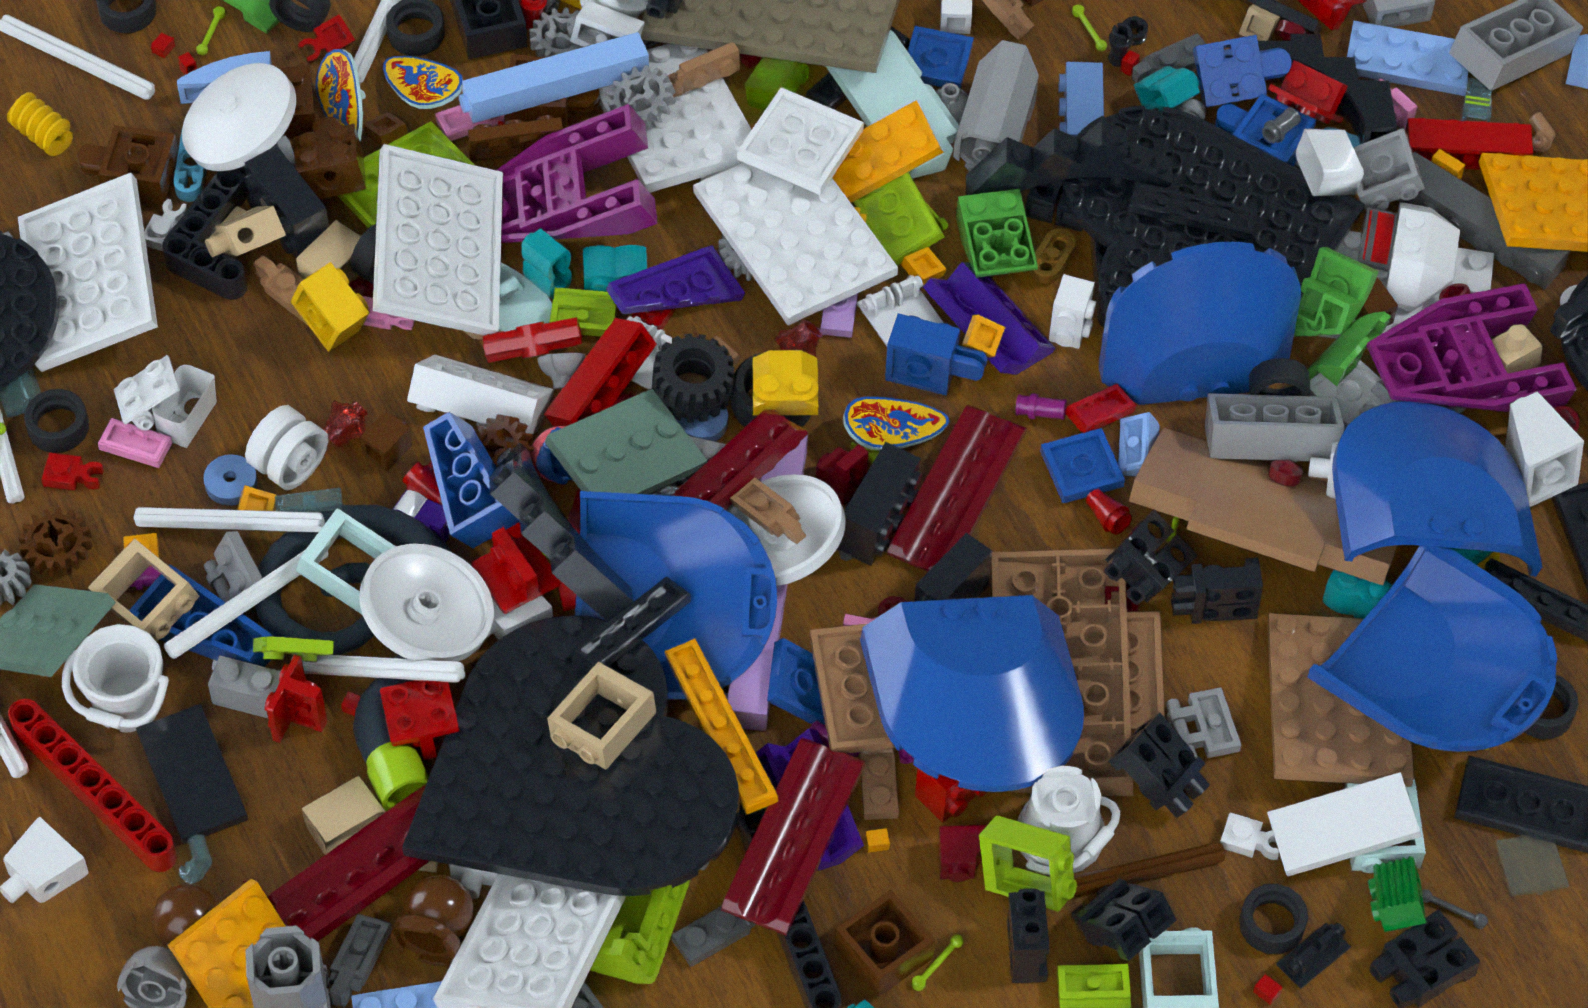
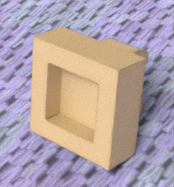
M1253 4L1247 11L1239 34L1244 37L1257 35V40L1271 41L1280 17Z

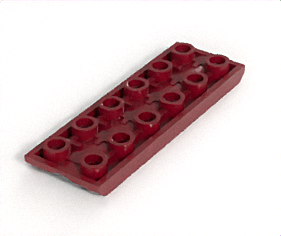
M969 404L966 405L893 537L887 555L928 572L966 532L972 535L1023 440L1027 428L998 418Z
M763 410L671 496L705 500L719 505L727 511L732 505L730 498L752 479L757 478L759 480L766 473L773 470L776 464L788 452L794 450L800 444V441L808 435V432L774 410Z
M803 737L799 740L776 788L779 802L767 807L726 893L721 911L787 936L865 768L866 761L846 753L831 751L830 748Z
M426 784L267 897L285 926H297L304 931V935L309 939L312 937L318 942L430 862L429 860L404 856L402 851L403 843Z

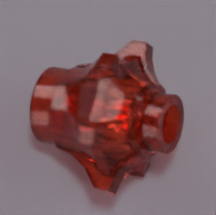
M802 320L800 324H797L792 329L780 330L775 337V342L780 346V350H802L816 357V347L823 334L813 323Z
M334 400L331 403L330 416L322 429L327 432L328 439L340 448L344 443L360 438L366 431L365 417L369 413L356 400L351 404L339 403Z

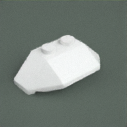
M1403 202L1399 203L1395 240L1386 289L1398 304V308L1416 310L1423 302L1431 299L1452 284L1460 230L1430 207Z

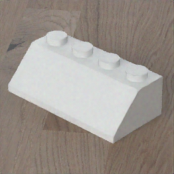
M433 355L415 364L407 401L417 404L416 408L422 411L435 412L436 409L446 413L451 412L463 421L465 419L476 421L478 427H487L486 419H496L497 414L517 417L519 422L528 425L525 432L534 434L540 427L555 389Z

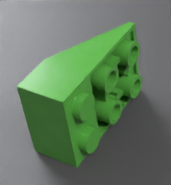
M1020 189L958 196L956 221L962 246L976 278L1038 270Z

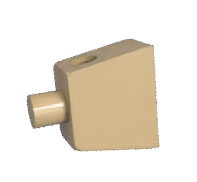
M257 206L215 226L218 234L206 239L205 244L212 257L224 252L227 255L238 256L279 239L286 234L274 206Z
M1513 325L1507 332L1492 339L1507 373L1540 367L1542 345L1525 325Z

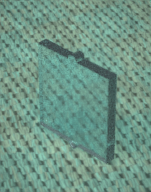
M1521 834V837L1497 840L1496 845L1513 897L1533 893L1543 895L1546 891L1568 888L1569 884L1555 842Z

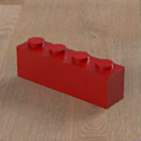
M1422 117L1408 118L1405 132L1412 152L1418 153L1429 161L1432 160L1433 155L1439 149L1465 164L1464 169L1481 170L1479 159L1482 153L1533 156L1531 124L1459 121L1455 119L1441 120Z
M615 318L544 413L553 427L571 425L612 407L657 345L644 325L639 322Z

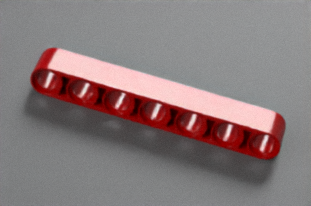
M27 698L13 702L9 707L8 716L17 739L148 868L155 872H165L171 869L176 863L177 856L170 833L36 702ZM25 718H32L27 722H21ZM54 739L50 743L43 744L45 740ZM68 761H76L71 765H64ZM98 782V784L93 787H86V785L89 783ZM113 804H121L115 809H108ZM135 826H143L138 831H130ZM157 848H166L161 853H152Z

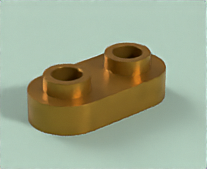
M1053 229L1046 234L1035 252L1038 270L1030 271L1034 280L1048 284L1055 282L1060 277L1075 251L1076 240L1071 232L1065 229Z

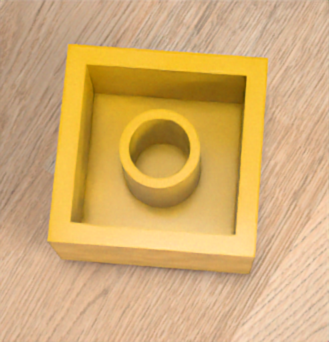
M331 262L301 281L290 301L328 352L358 333L370 313L365 299L359 293L355 294L348 285L349 280L346 274L340 268L336 269Z

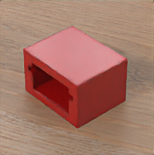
M162 32L151 44L152 53L162 58H165L175 47L174 38Z
M1129 50L1122 58L1120 71L1131 76L1133 74V67L1139 64L1140 55Z
M189 52L178 56L179 67L184 75L197 69L196 61Z
M348 691L341 703L342 712L355 716L356 707L361 696Z
M1265 974L1254 986L1253 992L1271 1005L1281 994L1283 987Z

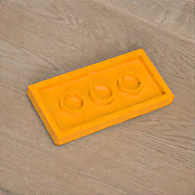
M916 100L864 128L832 177L850 203L944 153L918 101Z

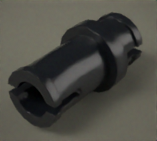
M1118 23V28L1114 25L1108 39L1110 45L1108 61L1116 67H1121L1122 58L1128 53L1133 43L1132 28L1126 23Z

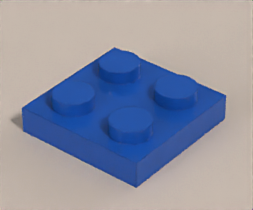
M915 26L907 52L921 70V80L923 83L937 87L953 83L962 88L973 48L974 37Z
M1102 428L1041 444L1040 453L1062 503L1085 498L1095 489L1107 492L1124 487V476Z
M785 638L775 641L767 701L810 724H813L816 720L825 724L813 654Z

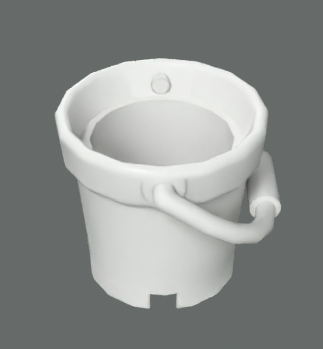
M116 624L100 628L87 636L79 647L66 659L62 672V690L66 701L76 712L85 716L86 720L128 733L136 731L137 727L150 723L155 719L164 702L169 679L167 676L162 675L163 659L160 646L148 632L136 626ZM72 670L76 685L91 702L93 708L90 707L88 709L82 706L73 696L70 686Z
M1058 766L1045 771L1043 777L1037 783L1035 782L1030 799L1026 802L1017 821L1070 836L1071 852L1074 854L1073 872L1076 873L1083 871L1094 863L1103 847L1114 836V830L1119 824L1120 810L1114 801L1101 796L1097 782L1092 777L1090 781L1086 776H1083L1081 769L1071 766ZM1100 805L1109 808L1112 813L1111 820L1107 826H1105L1100 814ZM1021 852L1028 860L1026 863L1028 870L1050 875L1048 859Z

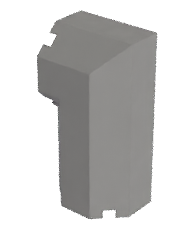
M1002 40L979 61L954 141L953 157L958 161L961 157L966 162L965 168L969 171L1006 137L1022 143L1027 122L1030 121L1035 106L1039 78L1026 45Z
M299 927L266 928L260 935V940L254 946L252 943L245 950L246 977L254 1008H331V997L326 988L329 987L327 967L323 965L320 945L312 937L309 939L304 935V931Z

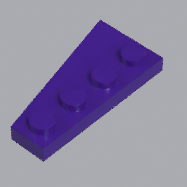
M712 245L609 282L606 289L622 314L742 301L745 292Z

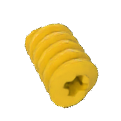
M32 92L21 95L7 113L8 123L19 130L24 136H27L33 143H36L48 155L57 156L63 153L72 143L73 133L69 131L70 122L62 118L58 112H53L49 105H45L41 99H37L36 95Z

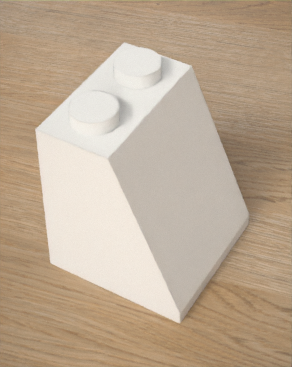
M1538 392L1527 397H1521L1514 403H1511L1505 448L1513 457L1522 474L1530 507L1578 485L1584 440Z

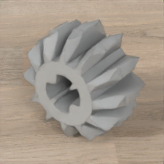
M6 549L0 555V607L4 601H8L14 606L15 597H23L26 594L25 589L31 587L29 565L26 561H22V557L18 552L10 556Z

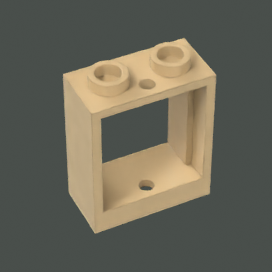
M135 538L88 587L90 591L108 593L116 602L110 611L127 625L136 626L148 632L156 642L169 633L171 626L183 614L189 612L195 601L200 597L189 582ZM151 565L172 582L175 587L143 621H140L116 600Z
M597 662L547 718L550 737L557 746L563 749L569 748L579 754L585 762L589 764L595 763L606 770L656 714L654 694L629 678ZM597 694L627 710L601 740L572 724L574 719Z

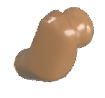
M1538 112L1530 117L1529 123L1536 131L1535 136H1532L1533 150L1541 153L1550 149L1555 139V131L1544 115Z

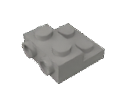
M1404 128L1353 147L1364 170L1357 193L1360 201L1365 204V210L1367 207L1385 210L1390 202L1400 198L1403 200L1414 199L1419 191L1425 189Z

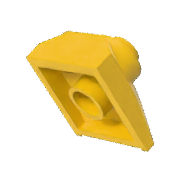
M769 350L753 357V415H759L763 410H774L781 415H818L817 357L802 350Z

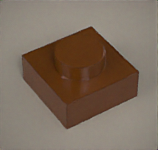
M389 112L363 124L365 135L381 146L383 144H390L408 134L406 123Z

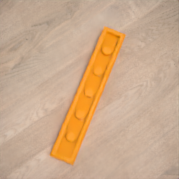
M696 639L664 651L665 658L704 733L709 735L723 749L732 763L738 782L740 803L746 815L779 802L772 783Z

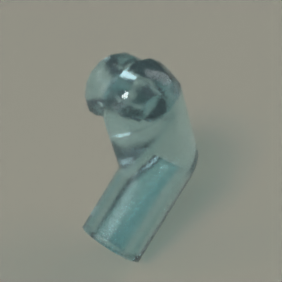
M195 835L188 839V845L193 858L190 862H185L186 867L181 865L179 868V876L188 884L201 881L212 865V858L203 835Z

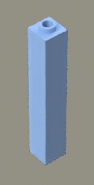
M639 32L464 80L462 81L463 94L459 95L460 106L463 113H469L473 123L609 86L613 84V81L621 82L623 80L621 73L624 72L629 76L632 74L633 67H636L638 72H641L645 65L649 66V54Z

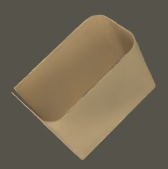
M335 220L296 258L300 277L306 279L331 262L336 269L340 268L346 274L349 283L355 280L359 275L352 271L350 262L355 245L361 236Z
M359 776L302 808L305 825L324 855L386 812Z

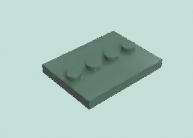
M653 389L550 433L545 440L546 445L581 491L650 494L696 473L708 462Z
M34 584L14 608L7 611L0 618V669L52 677L116 602L108 593Z

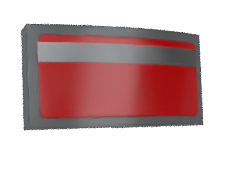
M1366 208L1360 237L1361 244L1358 262L1373 269L1389 270L1397 226V213Z

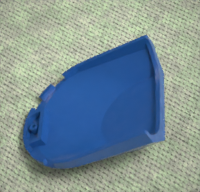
M1215 242L1184 248L1172 252L1173 260L1156 267L1153 261L1132 274L1133 282L1126 289L1120 286L1109 302L1099 359V372L1102 383L1109 387L1118 384L1130 399L1139 405L1179 400L1192 401L1196 398L1208 397V393H1248L1249 374L1255 366L1270 359L1290 358L1301 300V288L1295 268L1287 264L1285 256L1271 248L1267 249L1265 253L1255 251L1252 243Z
M1412 401L1391 402L1373 407L1360 414L1347 426L1335 448L1332 463L1333 484L1345 561L1352 562L1356 556L1381 547L1421 545L1492 551L1513 555L1527 564L1529 576L1536 577L1542 569V562L1522 474L1507 449L1489 431L1468 417L1453 410L1430 403Z
M580 491V535L599 557L631 587L633 602L666 576L691 594L690 603L643 639L661 663L667 683L668 700H685L687 698L665 658L664 651L690 640L696 639L721 688L726 687L743 675L753 665L767 644L773 629L777 610V585L774 570L767 552L755 533L742 520H739L721 506L697 498ZM576 595L575 616L595 617L605 620Z
M1419 545L1405 570L1383 598L1326 662L1320 666L1317 664L1311 666L1307 678L1406 740L1443 751H1476L1495 747L1514 739L1539 719L1551 699L1556 684L1557 654L1552 636L1547 635L1540 623L1542 617L1523 596L1451 548Z
M1033 595L900 602L863 626L860 643L883 728L898 751L904 749L914 758L913 765L924 773L936 779L941 774L958 780V787L975 791L1004 792L1033 786L1035 782L1037 783L1043 777L1045 771L1050 768L1065 766L1073 756L1083 729L1084 706L1059 615Z

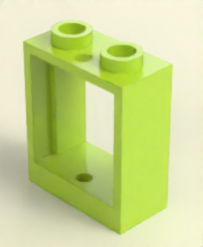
M998 815L979 834L985 890L1008 897L1009 893L1018 892L1020 889L1037 888L1039 891H1044L1046 908L1057 912L1060 911L1068 900L1074 897L1077 882L1074 880V854L1071 852L1070 836ZM1012 849L1048 859L1050 877L1014 867Z

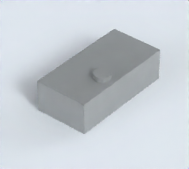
M1518 0L1461 26L1449 54L1492 91L1570 54L1583 26L1553 0Z
M1208 393L1205 432L1210 458L1290 460L1293 463L1310 461L1311 457L1330 459L1332 443L1340 441L1345 429L1337 397Z

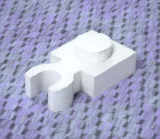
M167 199L162 206L163 215L153 214L144 231L147 247L163 251L162 243L187 211L186 204L183 203L179 210L172 211V201Z
M1229 813L1220 841L1225 850L1251 858L1255 850L1261 851L1264 857L1271 860H1277L1279 856V849L1269 845L1271 842L1276 843L1273 830L1263 832L1261 831L1263 822Z

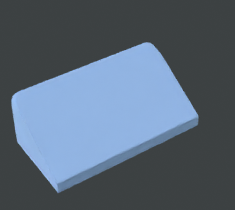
M1588 34L1579 35L1573 47L1565 84L1588 89Z
M1150 412L1120 419L1118 465L1125 476H1137L1145 458L1159 436V423Z

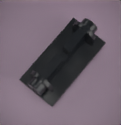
M1325 923L1276 963V965L1302 989L1351 948L1343 939V935L1346 933L1344 927L1340 923H1335L1334 925Z

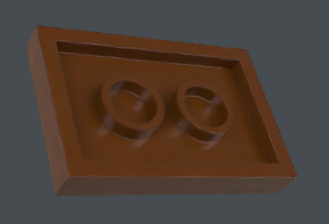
M544 115L536 118L535 121L529 122L510 120L500 126H492L491 124L477 125L473 129L468 130L469 159L471 162L517 156L544 136L562 130L561 117L554 118L551 115Z

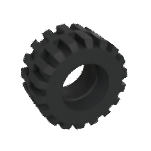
M685 334L683 339L676 336L672 338V344L664 343L661 351H658L655 356L652 389L668 410L674 414L676 420L680 421L681 418H686L688 423H694V419H700L701 422L708 421L709 415L713 418L718 416L720 409L725 410L728 406V400H731L735 367H733L734 361L731 355L727 356L728 349L724 345L718 347V341L714 338L709 341L706 340V335L699 334V337ZM685 373H697L708 380L694 384L685 382L678 376Z

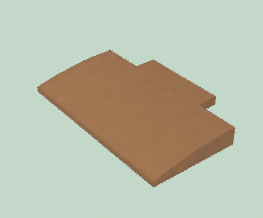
M1163 428L1134 480L1129 499L1130 502L1189 521L1187 530L1315 572L1319 564L1382 586L1384 585L1398 545L1377 548L1356 556L1352 562L1345 561L1336 499L1326 495L1328 482L1311 479L1308 474L1303 473L1298 485H1280L1271 480L1268 475L1271 462L1252 459L1210 458L1207 441Z
M1115 549L992 552V597L1033 595L1059 615L1084 706L1082 733L1073 756L1065 766L1081 769L1082 775L1086 776L1090 781L1092 777L1098 784L1101 796H1133V778L1123 768L1116 771L1108 761L1141 724L1159 712L1165 717L1160 611L1127 612L1126 581L1123 578H1120L1118 581L1111 580L1104 573V569L1108 564L1105 559ZM1106 586H1119V592H1111L1112 604L1111 600H1108V604H1105ZM1033 786L1010 792L1032 793Z

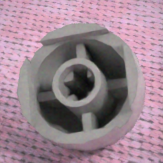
M149 946L135 952L123 966L117 983L118 992L120 989L125 994L124 1002L131 1008H183L191 987L190 979L171 950L158 946Z

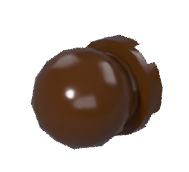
M447 875L430 876L422 879L406 897L404 906L405 916L397 919L390 933L392 943L401 952L407 947L411 951L420 954L417 961L433 966H448L450 960L455 958L461 946L459 938L464 935L472 923L474 907L468 889L458 880Z
M179 884L169 888L158 897L151 915L152 927L159 942L168 947L167 945L225 900L227 896L216 900L212 893L200 885Z

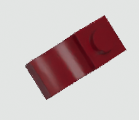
M860 444L850 452L843 450L839 446L832 453L824 454L816 464V478L825 482L834 490L842 506H845L852 499L867 474L868 451Z
M987 825L939 826L937 844L940 879L963 882L967 879L975 878V870L982 862L979 834Z

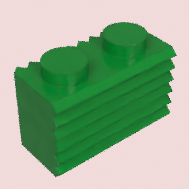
M1409 856L1408 859H1395L1394 862L1388 861L1387 864L1384 862L1380 865L1375 863L1373 866L1374 878L1368 879L1371 897L1375 900L1370 901L1374 921H1381L1384 932L1426 924L1422 883L1414 858Z

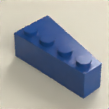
M451 412L425 425L423 429L450 535L471 548H475L491 539L492 532L502 527L506 530L519 523L520 520L490 495V476L497 468L473 427Z
M171 564L168 566L189 582L200 597L195 601L191 610L183 614L171 626L169 633L164 638L159 639L164 642H168L226 603ZM160 574L129 611L140 621H143L175 585ZM241 614L188 651L218 661L219 656H224L266 667L271 660L263 659L264 653L253 652V638L273 636L270 632Z

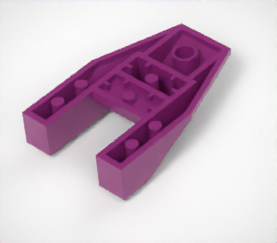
M629 104L548 134L496 170L503 172L501 243L523 242L528 234L535 233L540 228L553 239L631 234L658 224L655 198L638 179L586 198L584 172L648 149L646 124Z
M1525 283L1440 299L1372 339L1366 345L1392 400L1509 412L1511 403L1535 392H1538L1554 409L1558 406H1565L1576 391V387L1564 363L1507 373L1490 337L1507 332L1513 325L1522 324L1527 327L1538 310Z

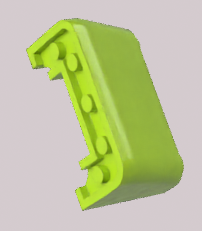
M690 880L674 888L668 885L650 890L651 894L626 896L590 971L636 984H652L658 976Z

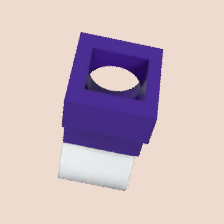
M406 490L402 494L393 510L414 517L432 529L445 543L450 537V532L443 505L425 498L416 491Z

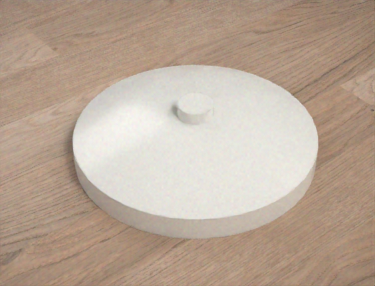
M265 63L243 65L221 75L199 94L186 115L182 129V141L185 150L198 165L208 170L228 171L244 166V162L271 149L287 130L296 108V92L293 84L280 69Z
M782 475L761 481L792 504L801 519L798 522L801 523V528L807 536L798 544L789 540L784 533L780 537H776L774 534L771 535L734 507L733 504L727 510L739 520H742L760 540L772 563L777 586L802 579L820 568L836 551L844 535L845 513L837 494L828 484L811 476Z
M405 544L383 552L368 568L360 587V607L370 630L390 650L412 661H461L480 648L493 623V600L483 578L465 560L450 551L436 546Z

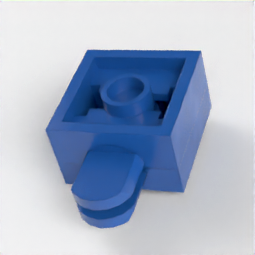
M1257 35L1199 45L1193 48L1201 99L1206 108L1221 106L1226 103L1231 104L1258 99L1261 94L1267 96L1265 80L1283 77L1291 68V57L1286 50L1273 48L1259 51Z
M1261 94L1249 112L1230 103L1219 107L1215 126L1294 167L1295 162H1297L1296 149L1304 129H1314L1316 119L1297 111L1301 117V122L1285 134L1282 142L1269 143L1262 134L1264 124L1269 120L1277 118L1289 106Z
M898 313L887 343L885 380L947 396L953 375L978 381L983 376L988 359L983 351L959 346V328L952 327L946 323L923 320L914 315L907 316Z

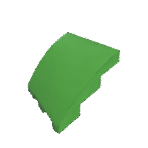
M1328 247L1319 248L1311 276L1304 278L1301 286V291L1304 294L1300 300L1294 337L1343 334L1353 323L1365 304L1379 271Z
M1384 311L1367 314L1355 320L1307 368L1310 380L1321 373L1335 386H1338L1357 367L1363 352L1367 349L1366 345L1368 342L1384 332L1391 316Z

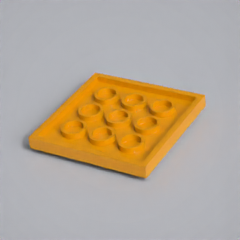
M1482 153L1479 165L1507 247L1588 252V159Z

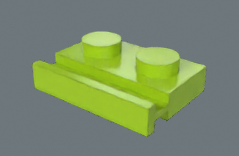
M555 287L550 322L577 317L582 335L601 337L616 318L617 305L608 292Z
M266 636L253 638V652L264 653L263 659L284 660V654H296L302 657V662H317V656L333 655L334 641Z
M1128 964L1057 966L1060 1008H1132Z

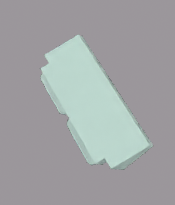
M890 30L876 73L826 66L867 127L917 100L944 153L914 168L909 173L912 178L946 169L953 151V147L950 144L954 142L959 125L933 87L923 83L921 80V70L893 31Z

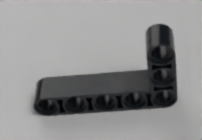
M245 165L233 170L218 171L162 243L166 267L170 272L230 300L241 298L247 291L244 266L238 259L225 253L212 257L206 247L205 240L210 238L216 231L215 226L221 224L236 206L241 207L247 200V196L250 195L249 189L244 182V176H246Z

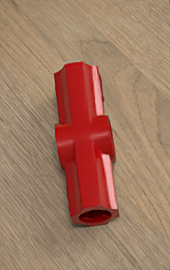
M577 317L545 324L542 321L515 327V330L501 331L482 336L488 363L520 356L528 358L550 353L549 350L583 344Z

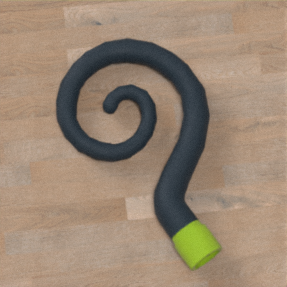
M343 505L320 512L323 514L326 523L338 508L396 546L427 544L452 552L432 529L414 517L380 505ZM287 531L271 545L258 566L262 578L306 550L319 532ZM366 562L346 563L330 570V572L348 584H361L370 564ZM283 587L255 605L257 616L273 637L334 641L333 655H342L358 649L375 636L363 616L350 627L336 632L321 633L305 628L290 619L284 610L281 600ZM320 587L321 593L324 596L333 597V595ZM398 654L395 656L397 659H407ZM375 678L361 695L355 711L353 731L356 744L368 767V778L385 811H388L425 785L429 779V775L415 748H412L409 743L398 746L391 745L380 689L383 687L414 680Z

